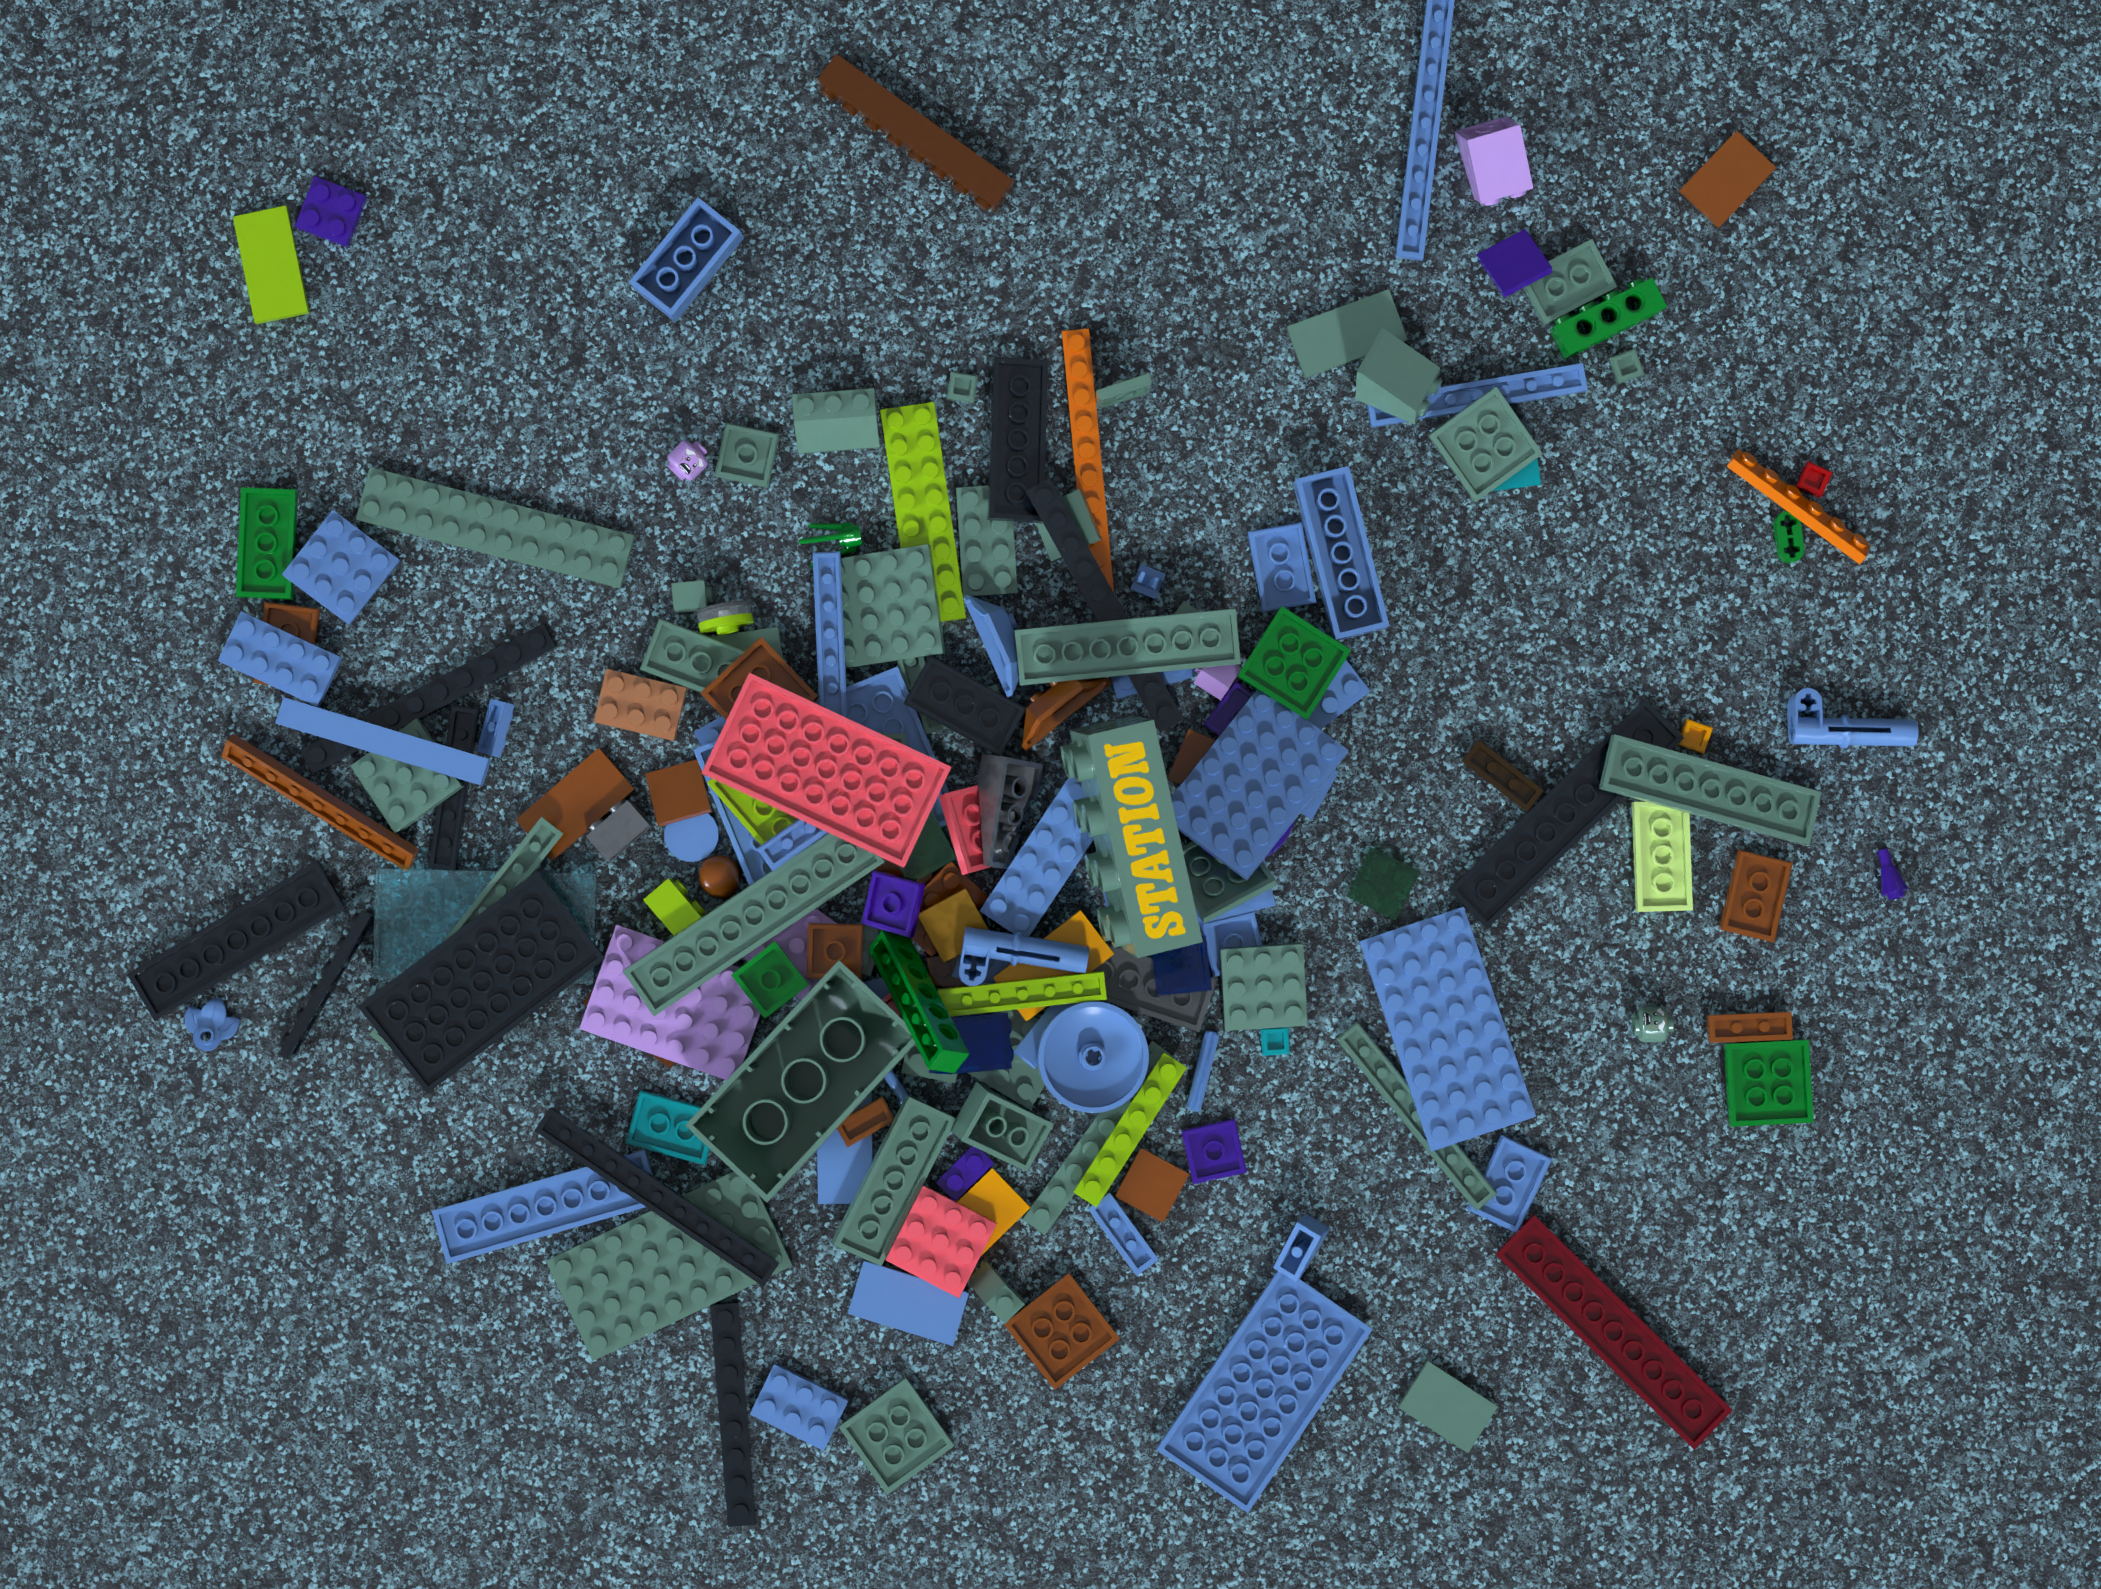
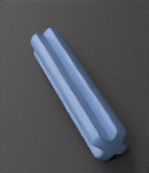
M1208 1030L1204 1033L1186 1105L1189 1110L1197 1112L1201 1110L1219 1040L1217 1032Z

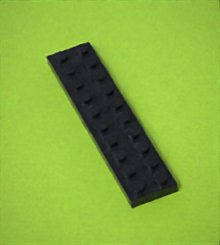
M1643 699L1447 889L1485 929H1488L1624 797V795L1599 789L1611 735H1619L1672 750L1684 739L1646 699Z

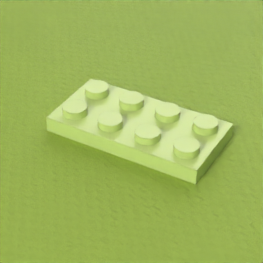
M1632 802L1636 912L1693 910L1689 813L1649 802Z

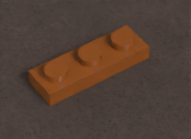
M1792 1012L1707 1015L1708 1043L1793 1040Z

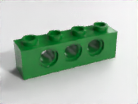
M1643 277L1628 284L1629 289L1622 293L1619 290H1615L1603 297L1605 301L1598 305L1591 302L1579 309L1580 314L1571 317L1570 314H1567L1555 320L1556 325L1550 332L1564 360L1665 310L1667 305L1653 277L1644 281ZM1626 299L1635 300L1638 305L1637 310L1628 309L1625 303ZM1601 311H1609L1613 315V322H1605L1601 317ZM1577 323H1585L1589 328V333L1587 335L1580 334L1576 328Z

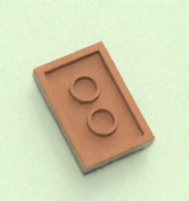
M606 669L594 722L675 741L688 688Z

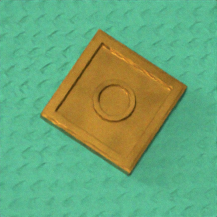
M966 887L919 912L918 916L943 963L961 954L965 927L989 930Z

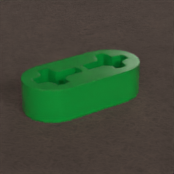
M1788 511L1781 512L1773 521L1776 553L1782 562L1793 563L1802 558L1804 554L1801 521ZM1785 516H1787L1788 521H1793V526L1789 527V535H1787L1786 526H1781L1780 524L1781 521L1785 520ZM1788 539H1790L1791 547L1797 550L1796 553L1792 554V558H1790L1789 553H1784V549L1789 545Z

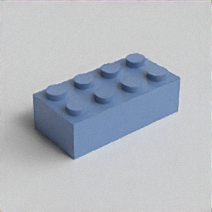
M697 197L632 277L629 284L636 292L676 323L742 242L744 237L739 229Z

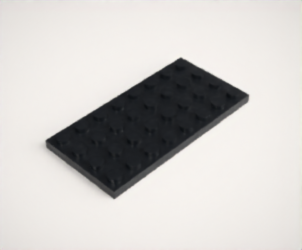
M537 870L358 1005V1008L424 1091L429 1093L603 961L605 956Z

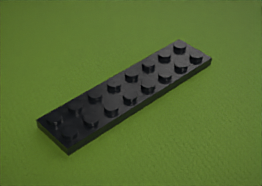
M315 861L129 972L127 976L153 1020L159 1021L347 907L321 863Z

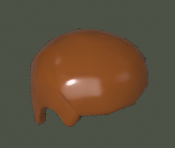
M715 855L707 858L699 868V882L704 892L710 897L725 899L733 896L740 887V871L737 864L728 856Z

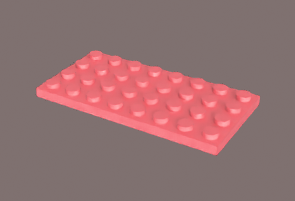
M749 673L702 770V774L904 868L949 774L951 766Z

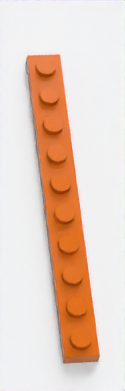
M1089 329L1062 331L1076 488L1083 491L1102 540L1088 546L1114 593Z

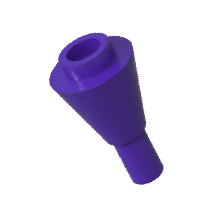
M1888 848L1877 851L1882 866L1881 896H1887L1888 900L1904 897V891L1909 890L1895 865H1893Z

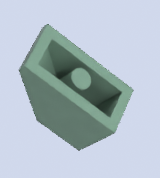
M987 1261L968 1280V1283L983 1302L1005 1324L1025 1305V1299Z

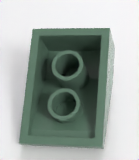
M976 1082L957 1115L951 1131L961 1141L1028 1172L1054 1123L1003 1094Z

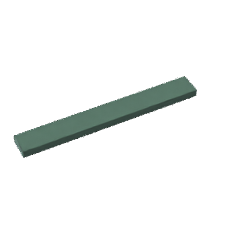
M1358 1021L1336 1038L1475 1211L1498 1194L1457 1143L1432 1152L1430 1151L1406 1080Z

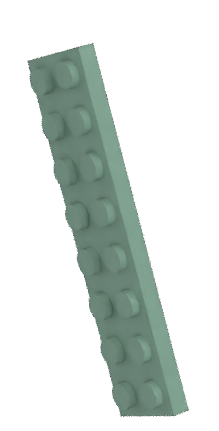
M1236 609L1015 630L1020 685L1241 664Z
M1615 734L1611 735L1599 789L1805 846L1810 845L1822 793Z

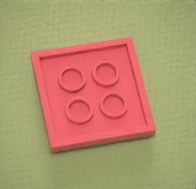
M923 1185L886 1261L960 1298L997 1222Z

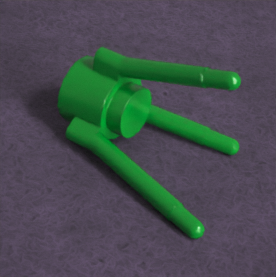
M851 522L842 524L810 523L809 527L812 529H836L837 533L799 539L800 544L839 539L840 546H845V548L838 550L841 552V556L856 552L855 546L862 545L859 525H851Z

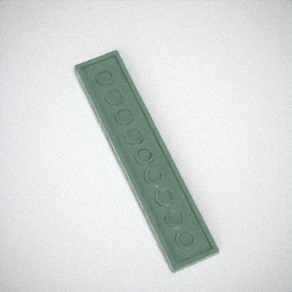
M372 467L369 468L356 520L619 589H622L635 536L632 534Z
M827 833L776 870H771L623 969V973L652 1015L656 1016L885 861L875 854Z

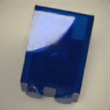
M1008 1013L952 1016L951 1019L969 1055L955 1073L929 1070V1073L960 1074L1012 1069L1011 1062L1014 1058V1052L1010 1046L1009 1034L1012 1031V1024L1008 1018Z

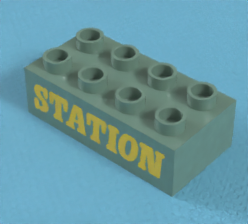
M1133 715L1069 730L1072 744L1061 746V757L1068 779L1075 777L1077 782L1081 781L1084 798L1073 800V811L1080 833L1087 832L1089 837H1093L1096 847L1095 853L1085 855V864L1092 887L1099 886L1102 893L1106 892L1108 906L1097 909L1098 923L1104 941L1111 940L1114 948L1121 947L1136 958L1203 942L1154 720Z

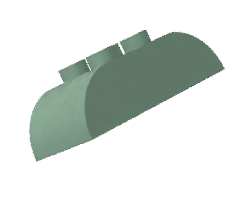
M838 961L685 1126L761 1198L768 1202L912 1049L915 1042L904 1020L841 961Z

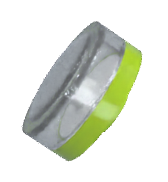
M748 600L720 602L696 610L700 633L717 632V635L730 634L739 631L738 628L754 623L751 603Z

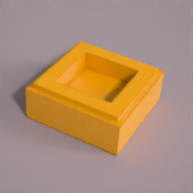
M1685 719L1680 732L1684 739L1677 745L1704 754L1713 727Z

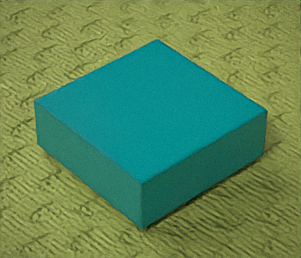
M1288 1027L1260 1029L1262 1056L1290 1054Z

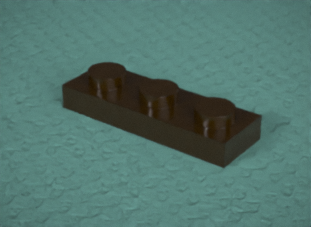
M1480 740L1475 742L1460 761L1524 812L1531 808L1544 791Z

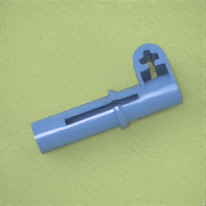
M1804 688L1792 695L1788 700L1787 720L1790 744L1839 745L1840 748L1847 749L1849 745L1915 746L1918 740V724L1915 719L1849 718L1848 715H1841L1839 718H1823L1821 695L1812 688ZM1802 699L1804 703L1809 705L1808 708H1806L1805 704H1801ZM1804 711V714H1812V717H1798V714Z
M965 927L959 961V977L963 983L969 986L981 984L987 975L989 958L1009 961L1012 966L1022 963L1085 973L1089 957V946L1022 936L1019 931L1015 934ZM977 956L976 969L974 972H970L971 957Z

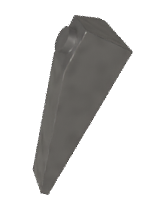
M982 754L978 777L984 866L1008 869L1019 842L1018 832L1022 823H1027L1029 818L1027 810L1032 799L1036 800L1039 794L1044 764L1004 756Z

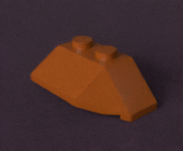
M1102 677L1050 682L1051 689L1044 694L1040 690L1028 700L1030 705L1026 708L1022 748L1027 751L1109 687L1112 684L1111 680Z

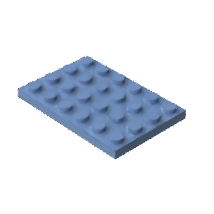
M1256 690L1171 796L1178 830L1247 881L1348 754V749L1305 718Z

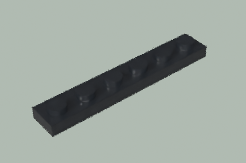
M361 910L360 913L356 912L348 925L351 927L346 937L342 936L335 946L334 950L337 951L332 961L328 960L321 970V975H323L318 985L314 984L308 992L307 998L309 1001L304 1009L300 1008L293 1019L295 1023L290 1033L286 1032L279 1043V1046L282 1048L278 1055L287 1060L295 1058L376 919V914L369 910Z

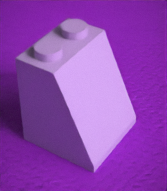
M1504 116L1454 131L1473 197L1480 204L1485 206L1493 205L1500 202V198L1510 196V198L1520 197L1526 194V190L1533 189L1520 124Z

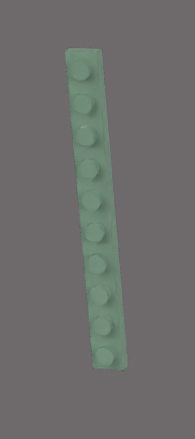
M542 816L444 940L528 878L564 833ZM374 1028L369 1035L392 1051Z

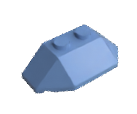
M966 595L963 597L964 602L1007 698L1010 699L1013 697L1019 682L1014 629L1018 628L1013 614L1007 615L1004 608Z

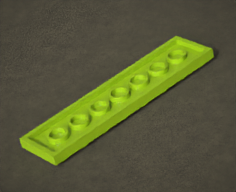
M929 402L882 409L880 412L900 548L931 545L941 622L966 619L935 403Z

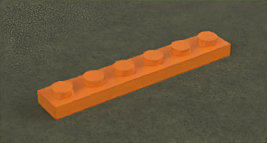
M1737 449L1727 465L1729 469L1858 564H1861L1867 557L1870 545L1863 536L1852 533L1840 519L1832 518L1823 511V508L1818 503L1803 497L1795 486L1784 483L1779 479L1776 472L1769 468L1765 469L1757 463L1756 458L1750 453Z

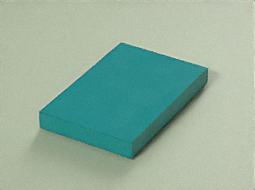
M640 1090L625 1144L706 1165L710 1149L685 1126L702 1106Z

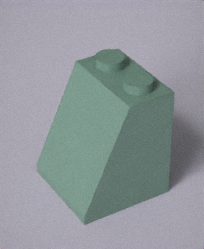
M1381 328L1357 370L1355 399L1415 425L1419 416L1424 417L1430 405L1428 400L1431 395H1436L1441 387L1442 380L1439 379L1440 367L1387 330Z

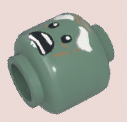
M1662 1006L1640 1007L1637 1014L1632 1015V1032L1641 1042H1664L1668 1037V1033L1674 1031L1673 1016H1668L1666 1009Z

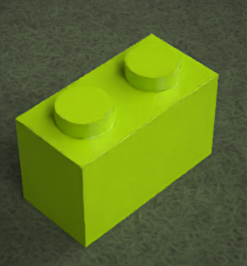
M668 878L643 900L668 930L675 935L704 916L706 910L697 900L692 902L686 896L688 889L679 879L674 881L672 878Z

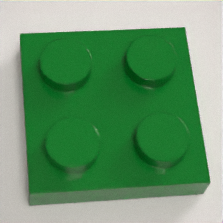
M776 941L731 975L764 1019L809 985Z

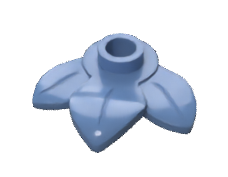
M219 997L208 1001L202 1010L189 1006L185 1013V1026L187 1030L194 1034V1044L202 1051H212L219 1046L222 1040L233 1037L240 1024L238 1018L227 1017L226 1006ZM205 1033H211V1038L208 1041H203L202 1039Z

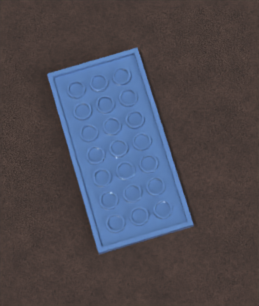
M1464 907L1359 941L1431 1152L1536 1117Z
M1276 1271L1164 1435L1156 1450L1248 1513L1373 1329L1302 1279L1295 1282L1279 1271Z

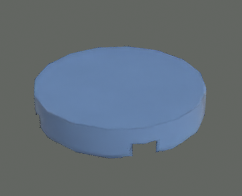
M709 813L666 825L664 829L665 843L668 850L676 858L686 862H698L709 857L716 849L719 840V827L716 820Z

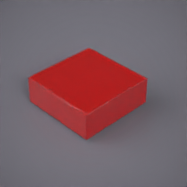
M1807 461L1795 487L1817 498H1821L1833 472Z

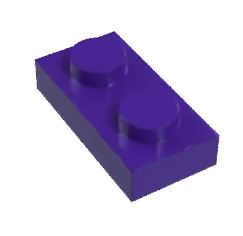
M971 1146L936 1181V1184L952 1200L957 1201L994 1164V1161L984 1151Z

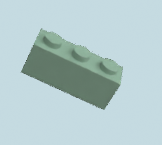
M874 388L792 394L798 454L880 448L877 400Z

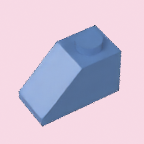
M1308 1214L1303 1216L1296 1223L1273 1268L1293 1281L1298 1282L1320 1249L1330 1228Z

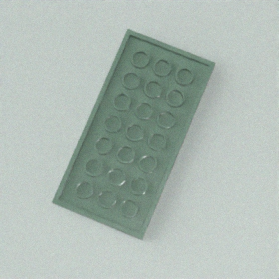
M734 1171L682 1195L779 1261L780 1263L772 1275L793 1266L792 1260L763 1199ZM653 1211L644 1213L546 1260L592 1361L757 1283Z

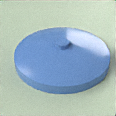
M1089 1001L1071 1005L1053 1017L1041 1035L1037 1061L1045 1086L1058 1101L1077 1111L1101 1113L1123 1105L1138 1091L1147 1073L1149 1050L1142 1029L1127 1012L1109 1003Z

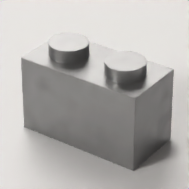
M620 800L609 810L612 813L604 821L601 818L588 828L591 832L586 837L607 861L612 862L653 826L630 800H627L625 803Z

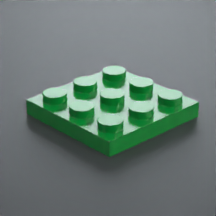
M1281 606L1237 677L1308 720L1351 650Z
M1808 1039L1724 1043L1728 1124L1730 1127L1814 1123Z

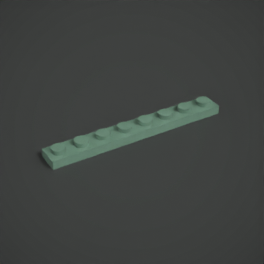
M1153 1040L1148 1045L1149 1064L1144 1081L1163 1052L1174 1058L1172 1054ZM1136 1093L1123 1105L1110 1111L1101 1112L1096 1116L1024 1215V1221L1043 1235L1048 1232L1075 1195L1074 1189Z

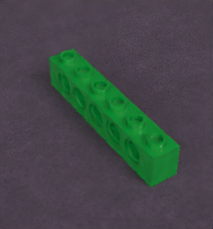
M882 930L868 950L929 1070L955 1073L969 1055L955 1024L911 939Z

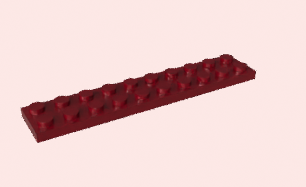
M1534 1214L1494 1253L1694 1450L1733 1411Z

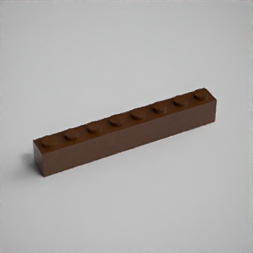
M835 54L817 79L818 86L821 88L819 92L830 101H833L835 98L843 104L841 107L853 117L857 114L865 120L863 123L874 132L880 130L887 135L885 139L896 148L902 146L909 151L908 156L915 162L921 164L923 161L929 165L932 174L941 180L944 177L953 183L952 187L964 196L968 193L975 198L974 203L982 210L988 211L990 209L995 213L1013 189V179L838 54Z

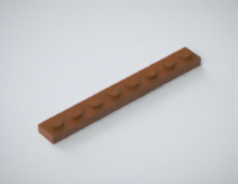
M232 734L226 740L222 758L404 871L408 872L413 866L419 848L412 845L409 841L399 837L362 812L357 811L341 799L320 788L317 784L312 783L270 755L265 754L246 740L241 739L235 734Z

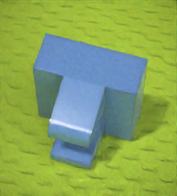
M1140 564L1130 590L1156 600L1166 574Z

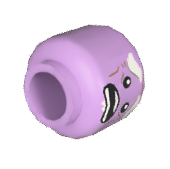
M683 440L668 454L667 459L670 463L667 467L682 481L685 478L687 480H694L708 465V461L704 456L707 451L697 441L692 444L687 440Z

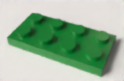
M241 487L236 597L293 600L294 584L282 576V573L295 558L298 490Z

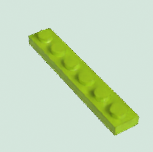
M1104 971L938 989V994L950 1017L1107 1000Z
M1162 1053L1073 1192L1095 1207L1098 1206L1187 1069L1186 1066L1166 1053Z

